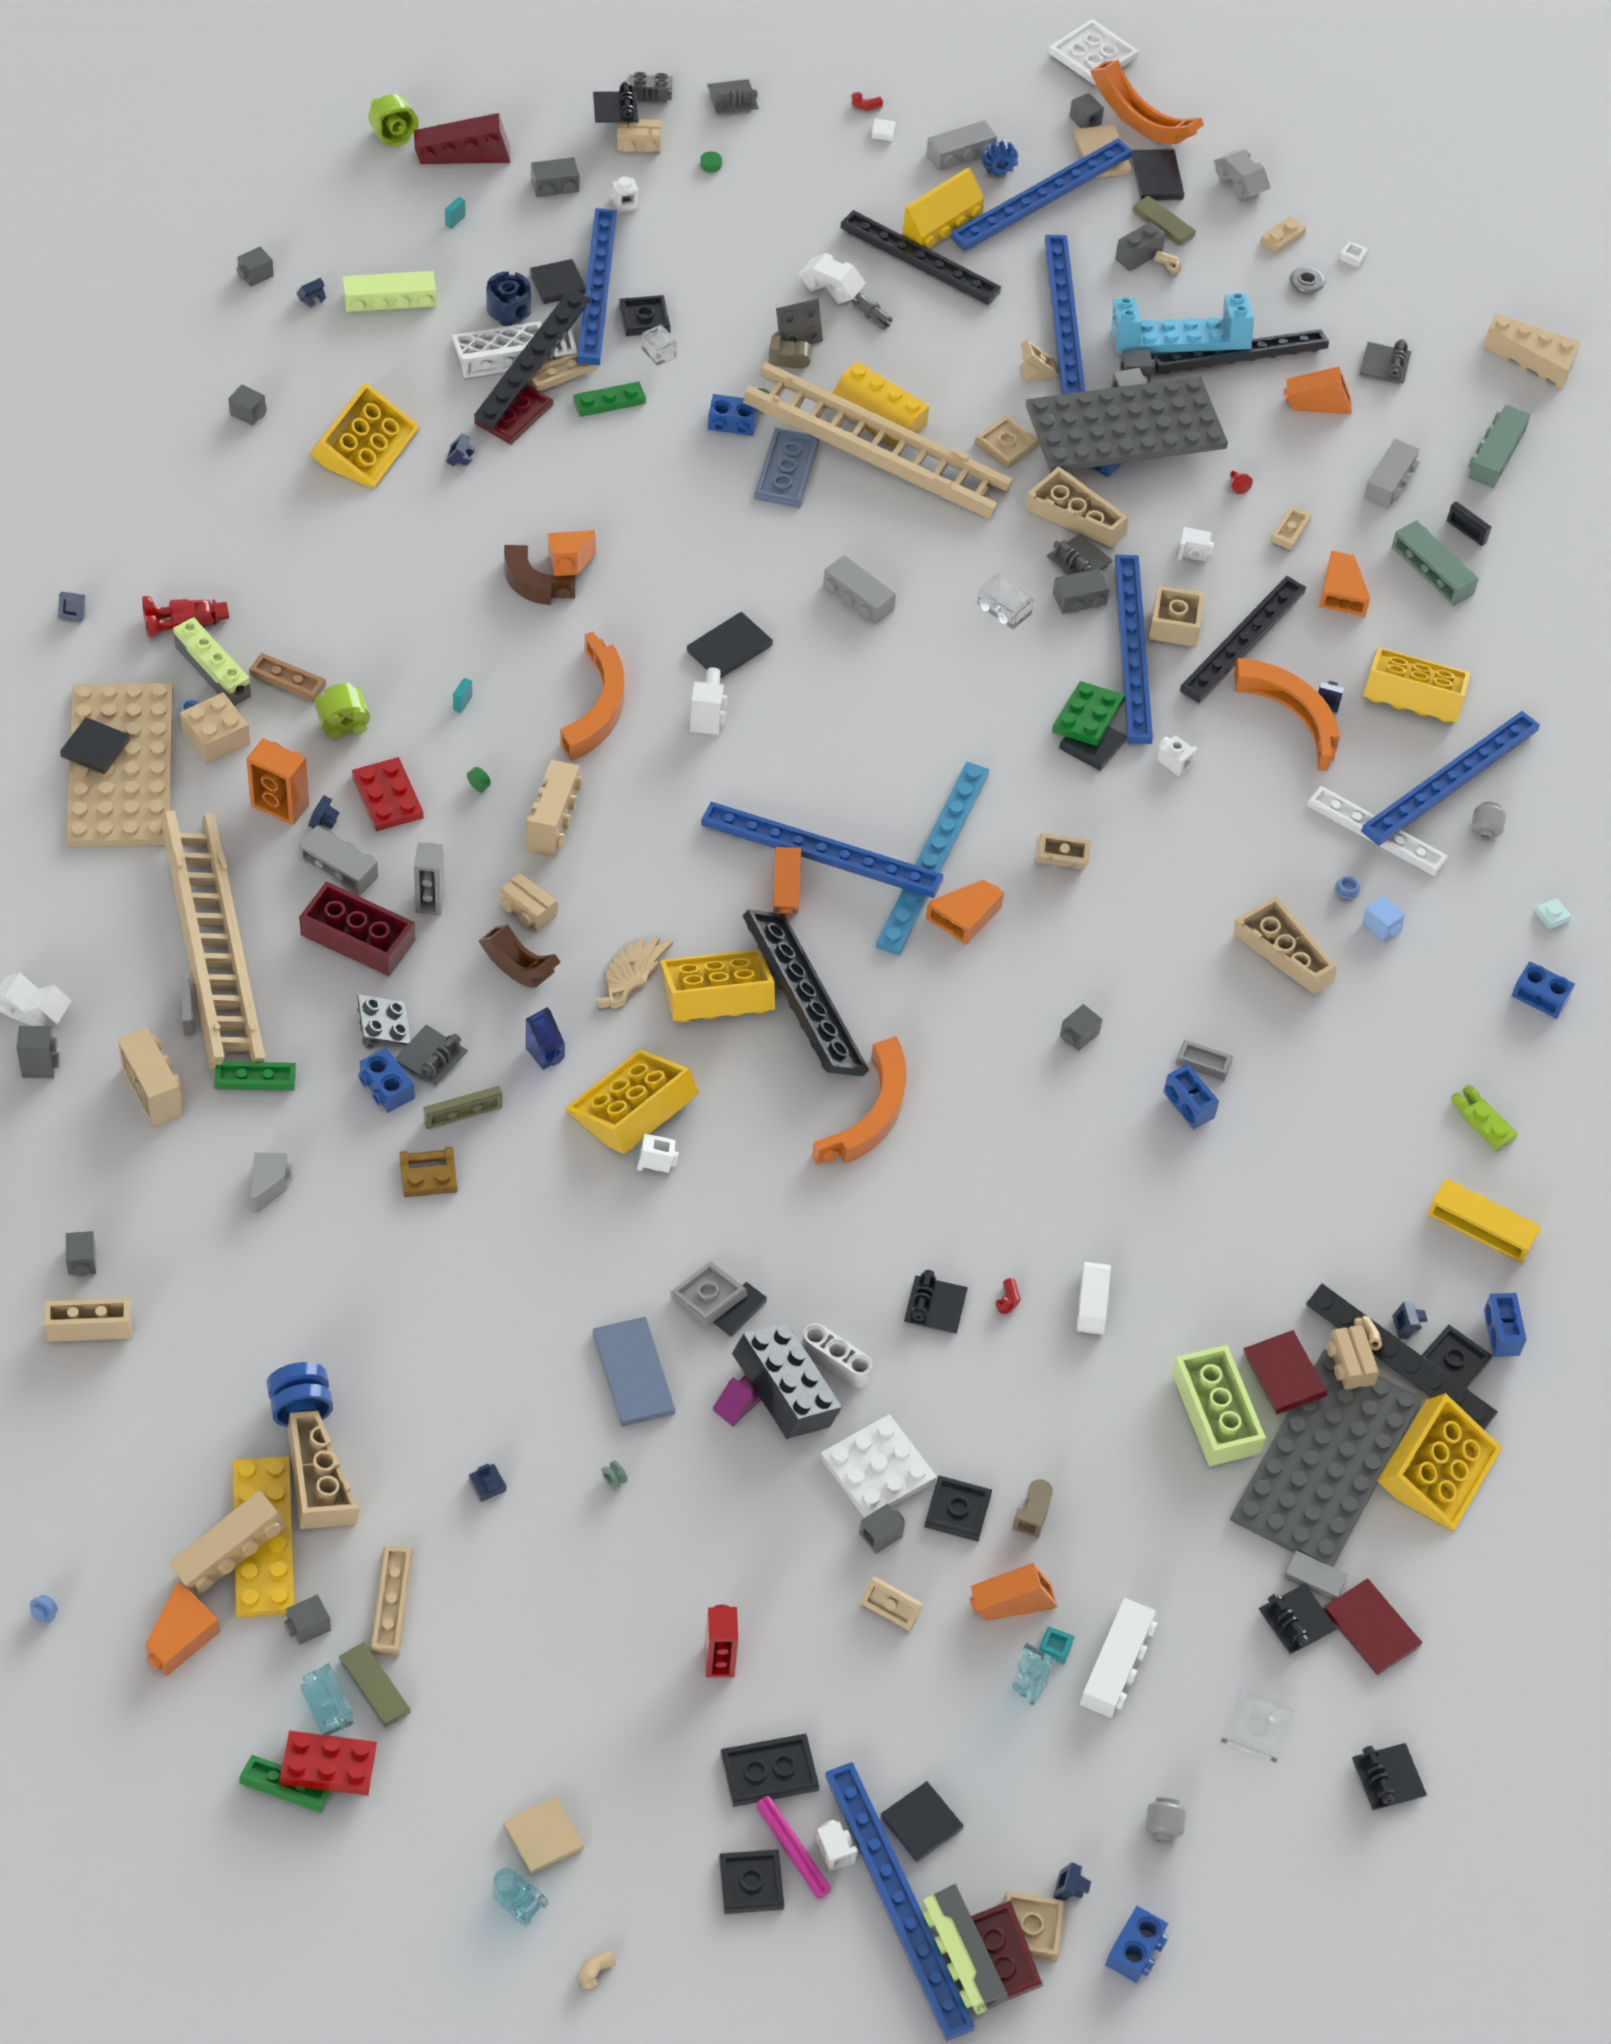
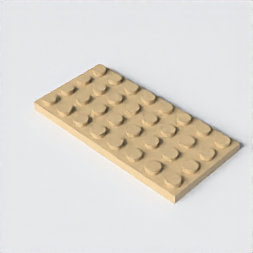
M172 683L73 685L71 736L84 718L88 717L129 734L130 741L105 775L70 761L67 847L165 845L161 822L165 811H170Z

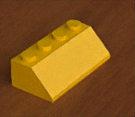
M966 168L905 207L902 235L931 249L941 240L948 238L952 231L982 215L984 196L971 169Z
M858 361L842 374L833 391V394L917 434L927 425L928 404ZM867 426L865 428L874 435H877L879 433L878 431L871 429ZM888 436L884 439L885 442L895 448L899 441Z

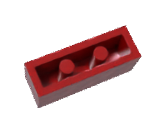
M725 1604L708 1607L705 1634L706 1678L735 1677L739 1639L737 1607H730Z

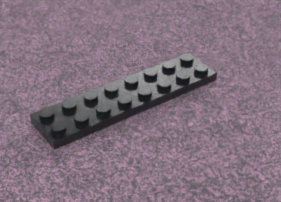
M748 909L742 915L747 928L757 942L758 949L764 955L769 969L778 981L779 988L785 994L790 1008L799 1020L800 1027L806 1033L811 1047L815 1050L821 1061L823 1069L827 1073L864 1076L869 1071V1068L785 914Z

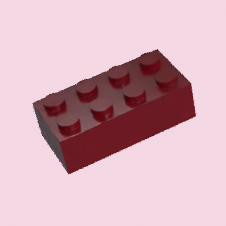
M327 881L299 916L301 936L387 976L391 975L416 940L414 921Z

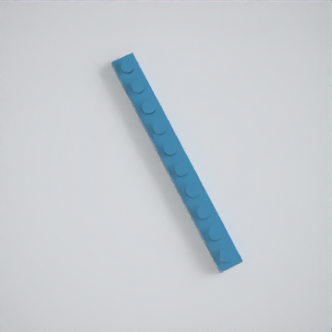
M966 761L915 864L916 866L941 873L989 775V769ZM903 889L877 940L876 947L900 956L928 897Z

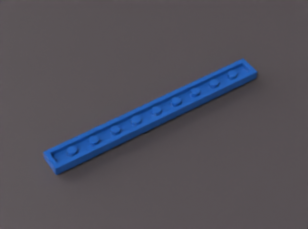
M1117 138L952 231L951 239L963 251H966L1131 158L1132 150Z
M595 208L585 295L590 298V302L582 315L577 363L600 366L617 210Z
M1045 235L1044 244L1061 395L1085 392L1067 235Z
M1115 554L1114 564L1123 689L1125 694L1127 743L1152 744L1153 733L1139 555Z
M1519 712L1362 826L1361 832L1378 846L1382 845L1539 730L1540 724L1525 712Z
M712 801L701 819L702 826L775 849L776 847L801 848V857L927 897L935 898L943 882L942 873Z
M853 1762L826 1771L825 1778L945 2040L949 2041L974 2031L975 2025Z

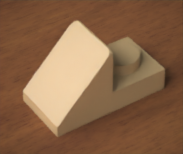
M1028 339L1020 344L1024 360L1021 364V369L1026 381L1051 379L1059 376L1055 360Z

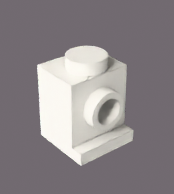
M624 176L619 178L618 181L612 182L611 201L615 210H617V214L638 210L639 189L634 178L630 179ZM629 199L630 202L622 203V200Z
M1184 527L1177 560H1182L1185 557L1206 562L1207 556H1212L1214 542H1210L1212 532Z
M1176 735L1171 739L1165 737L1158 746L1157 761L1179 777L1195 764L1198 748L1196 746L1191 747Z
M644 1133L638 1155L637 1170L642 1171L643 1167L669 1173L670 1167H676L679 1152L674 1151L676 1140Z
M830 1820L823 1823L820 1828H817L815 1841L828 1872L856 1863L857 1848L856 1846L852 1847L850 1834L847 1830L843 1831L839 1821Z

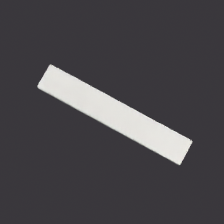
M1320 786L1308 801L1307 806L1373 842L1361 832V829L1375 815ZM1402 830L1380 845L1383 849L1434 877L1448 859L1446 854Z

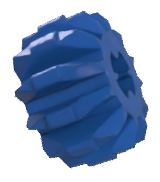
M1002 139L998 143L994 140L993 145L987 144L986 150L982 151V164L989 175L994 174L998 177L1000 174L1006 176V172H1013L1014 167L1018 166L1019 154L1011 141L1006 142Z

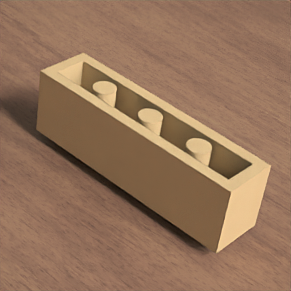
M259 1490L170 1560L168 1564L185 1586L197 1597L209 1590L212 1584L223 1575L230 1573L247 1556L253 1555L266 1541L277 1536L287 1524Z

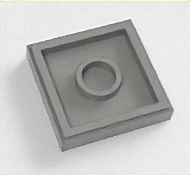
M711 1261L670 1292L673 1300L706 1326L710 1325L748 1295L746 1288Z

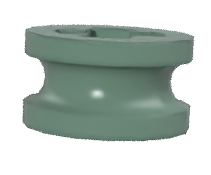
M614 1460L610 1463V1467L605 1466L601 1469L604 1479L613 1489H617L620 1482L624 1484L628 1481L624 1469Z

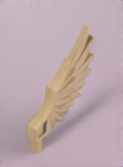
M656 936L643 947V938H639L633 947L631 942H628L625 952L620 948L618 958L615 955L612 956V962L608 963V969L605 971L609 997L596 999L598 1009L606 1007L617 1009L625 1006L626 1000L633 990L647 985L649 976L658 967V962L656 961L673 945V940L670 939L658 945L660 937Z

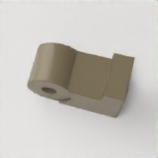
M772 335L769 348V364L791 368H806L809 366L812 355V346L805 341H798L796 343L781 340L780 335Z
M1037 1479L1031 1482L1026 1497V1510L1017 1509L1012 1529L1039 1538L1053 1493V1488L1048 1481Z

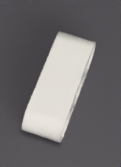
M1083 1262L1076 1325L1077 1332L1104 1335L1111 1265Z
M810 1324L805 1328L802 1346L814 1362L854 1388H862L868 1385L872 1371V1361L869 1356L820 1324ZM810 1340H818L819 1342L815 1343ZM838 1354V1355H841L842 1357H834V1356H832V1355ZM855 1369H861L864 1372H857Z

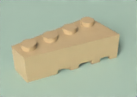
M1495 313L1483 347L1506 360L1513 359L1517 361L1519 367L1524 370L1529 368L1539 373V378L1544 381L1549 379L1555 382V387L1562 390L1575 361L1580 342Z
M1059 466L1027 493V511L1076 533H1081L1083 536L1110 548L1127 535L1128 516Z
M555 760L550 761L543 778L542 787L538 790L537 802L533 803L532 814L528 815L526 820V851L556 857L558 848H563L565 842V833L563 832L564 829H569L571 814L569 813L571 809L575 810L577 795L575 794L577 790L581 791L583 776H580V765Z
M1277 896L1235 919L1234 936L1312 994H1316L1335 982L1336 965Z
M319 1412L290 1413L287 1432L300 1529L356 1525L360 1508L357 1501L354 1500L347 1478L345 1479L340 1468V1461L332 1449L331 1440Z

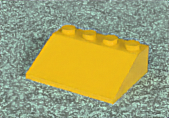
M365 382L309 452V455L326 469L373 489L420 426Z
M1378 647L1363 696L1368 697V700L1375 703L1385 702L1391 704L1396 709L1403 710L1406 708L1414 710L1416 714L1421 716L1431 715L1438 717L1442 722L1457 723L1470 672Z
M759 949L660 960L669 1011L673 1021L689 1022L692 1019L699 1018L715 1019L717 1016L725 1015L735 1017L743 1013L755 1012L762 1014L769 1010H775L774 980Z
M639 1049L569 1104L565 1110L607 1147L625 1154L643 1139L644 1133L650 1135L683 1106L689 1104L699 1094V1091L689 1068Z
M1445 1393L1427 1399L1377 1482L1398 1501L1453 1531L1456 1529L1503 1447Z

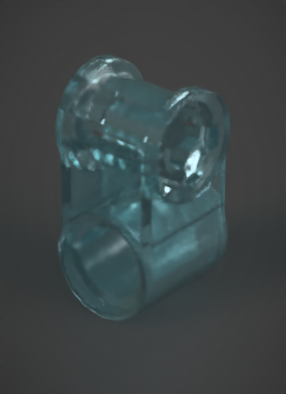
M503 1868L495 1874L492 1890L493 1897L522 1925L528 1926L531 1923V1918L539 1909L546 1908L549 1904L544 1894L529 1884L515 1870ZM510 1882L514 1888L503 1890L499 1887V1884Z

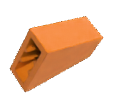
M1340 366L1286 379L1287 388L1284 389V397L1286 402H1290L1293 410L1338 414L1352 413L1351 396Z
M595 530L547 533L548 556L554 576L578 575L596 555Z
M1331 550L1319 607L1366 617L1370 595L1355 555Z
M776 847L773 912L785 914V916H792L793 913H798L801 848Z
M983 879L931 900L927 906L926 919L967 945L1001 909L1004 892L998 886Z
M1034 1562L970 1586L973 1594L970 1597L972 1609L975 1613H979L986 1621L1058 1607L1051 1582Z
M181 1581L175 1585L145 1644L147 1662L155 1671L160 1669L166 1676L220 1633L219 1619Z

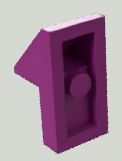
M746 1375L739 1381L733 1377L713 1406V1411L733 1427L761 1399Z

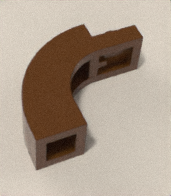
M504 545L505 577L510 587L517 594L529 601L545 605H551V598H575L576 575L554 576L535 570L529 563L528 545Z
M508 924L494 927L478 941L490 959L504 973L527 987L536 988L555 972L554 968L561 963L556 954L539 956L529 951L518 940Z

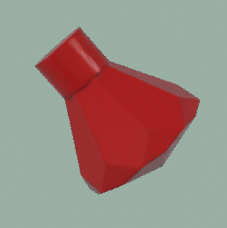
M1237 470L1231 471L1232 490L1237 494L1246 493L1252 487V478L1248 474L1239 473Z

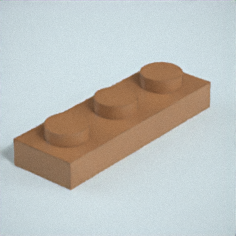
M261 653L249 668L250 676L313 702L326 686V679L264 653Z

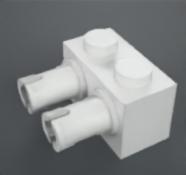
M717 668L707 669L705 683L694 682L690 732L719 735L720 725L725 726L726 711L722 710H726L728 695H723L724 685L720 684L721 671Z

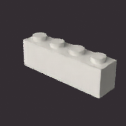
M1127 1598L1123 1599L1084 1689L1080 1702L1081 1706L1109 1718L1113 1717L1116 1709L1122 1710L1127 1698V1694L1123 1693L1125 1686H1132L1138 1671L1133 1669L1136 1661L1142 1662L1148 1648L1143 1645L1146 1637L1152 1639L1158 1623L1153 1621L1156 1610Z

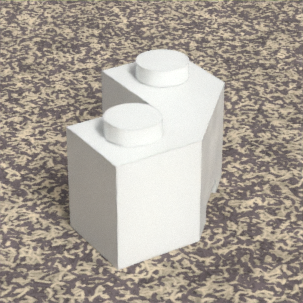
M827 253L811 258L798 274L810 292L826 287L836 302L840 304L852 300L866 284L854 265L848 262L844 264L833 260L834 256Z
M20 972L6 976L0 984V1012L10 1018L33 1026L57 1025L72 1001L54 984L38 989Z

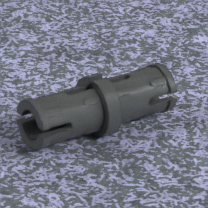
M858 292L854 297L858 301L852 299V304L859 308L867 319H872L882 329H887L891 325L887 320L892 323V317L881 310L878 303L871 302L861 292Z

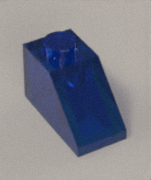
M548 1007L526 1018V1050L543 1070L549 1066L559 1064L565 1058V1042Z

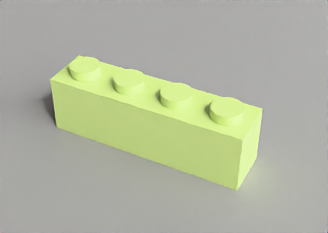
M434 271L343 276L346 312L436 306Z

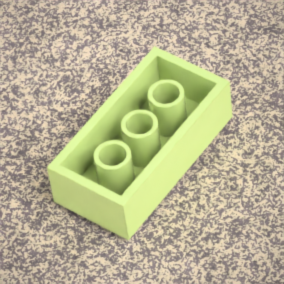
M1228 1345L1177 1356L1172 1375L1209 1467L1261 1454L1266 1437Z

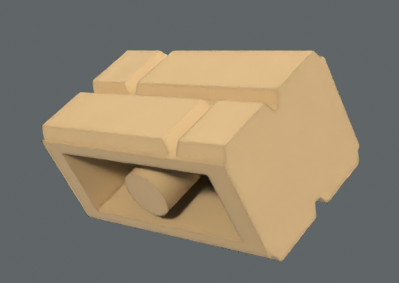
M639 119V123H617V151L660 152L661 120Z
M1041 833L1036 841L1034 863L1067 868L1072 866L1073 869L1083 870L1088 865L1091 840Z
M520 872L500 889L501 907L506 912H513L517 915L520 922L526 927L531 926L536 931H539L547 922H550L557 916L558 901Z
M1358 1325L1348 1329H1334L1329 1341L1326 1343V1349L1329 1357H1334L1336 1379L1342 1381L1345 1390L1358 1388L1359 1386L1374 1385L1377 1381L1379 1370L1364 1327Z

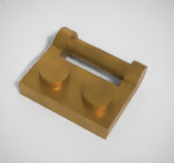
M445 1147V1150L418 1153L399 1152L404 1197L457 1192L453 1147ZM446 1160V1165L409 1168V1164Z

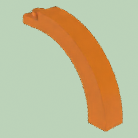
M1119 60L1104 61L1090 71L1099 91L1110 107L1124 122L1147 138L1165 144H1179L1185 139L1196 135L1197 130L1204 126L1201 117L1188 119L1174 118L1150 106L1132 87L1122 70Z
M594 631L585 634L584 650L601 676L603 689L598 701L586 715L560 729V745L571 761L589 753L609 736L616 726L623 708L624 670L622 661L614 645L606 647L604 641L598 639Z
M1237 658L1234 671L1235 692L1252 693L1268 697L1285 705L1298 715L1313 736L1317 752L1318 770L1328 771L1330 761L1335 759L1340 734L1335 716L1323 697L1307 682L1283 668L1262 661Z
M897 1036L874 1043L872 1047L871 1060L877 1070L881 1087L875 1105L854 1126L813 1143L812 1157L816 1165L822 1162H831L841 1156L844 1164L856 1160L876 1147L893 1128L902 1108L906 1085V1062Z

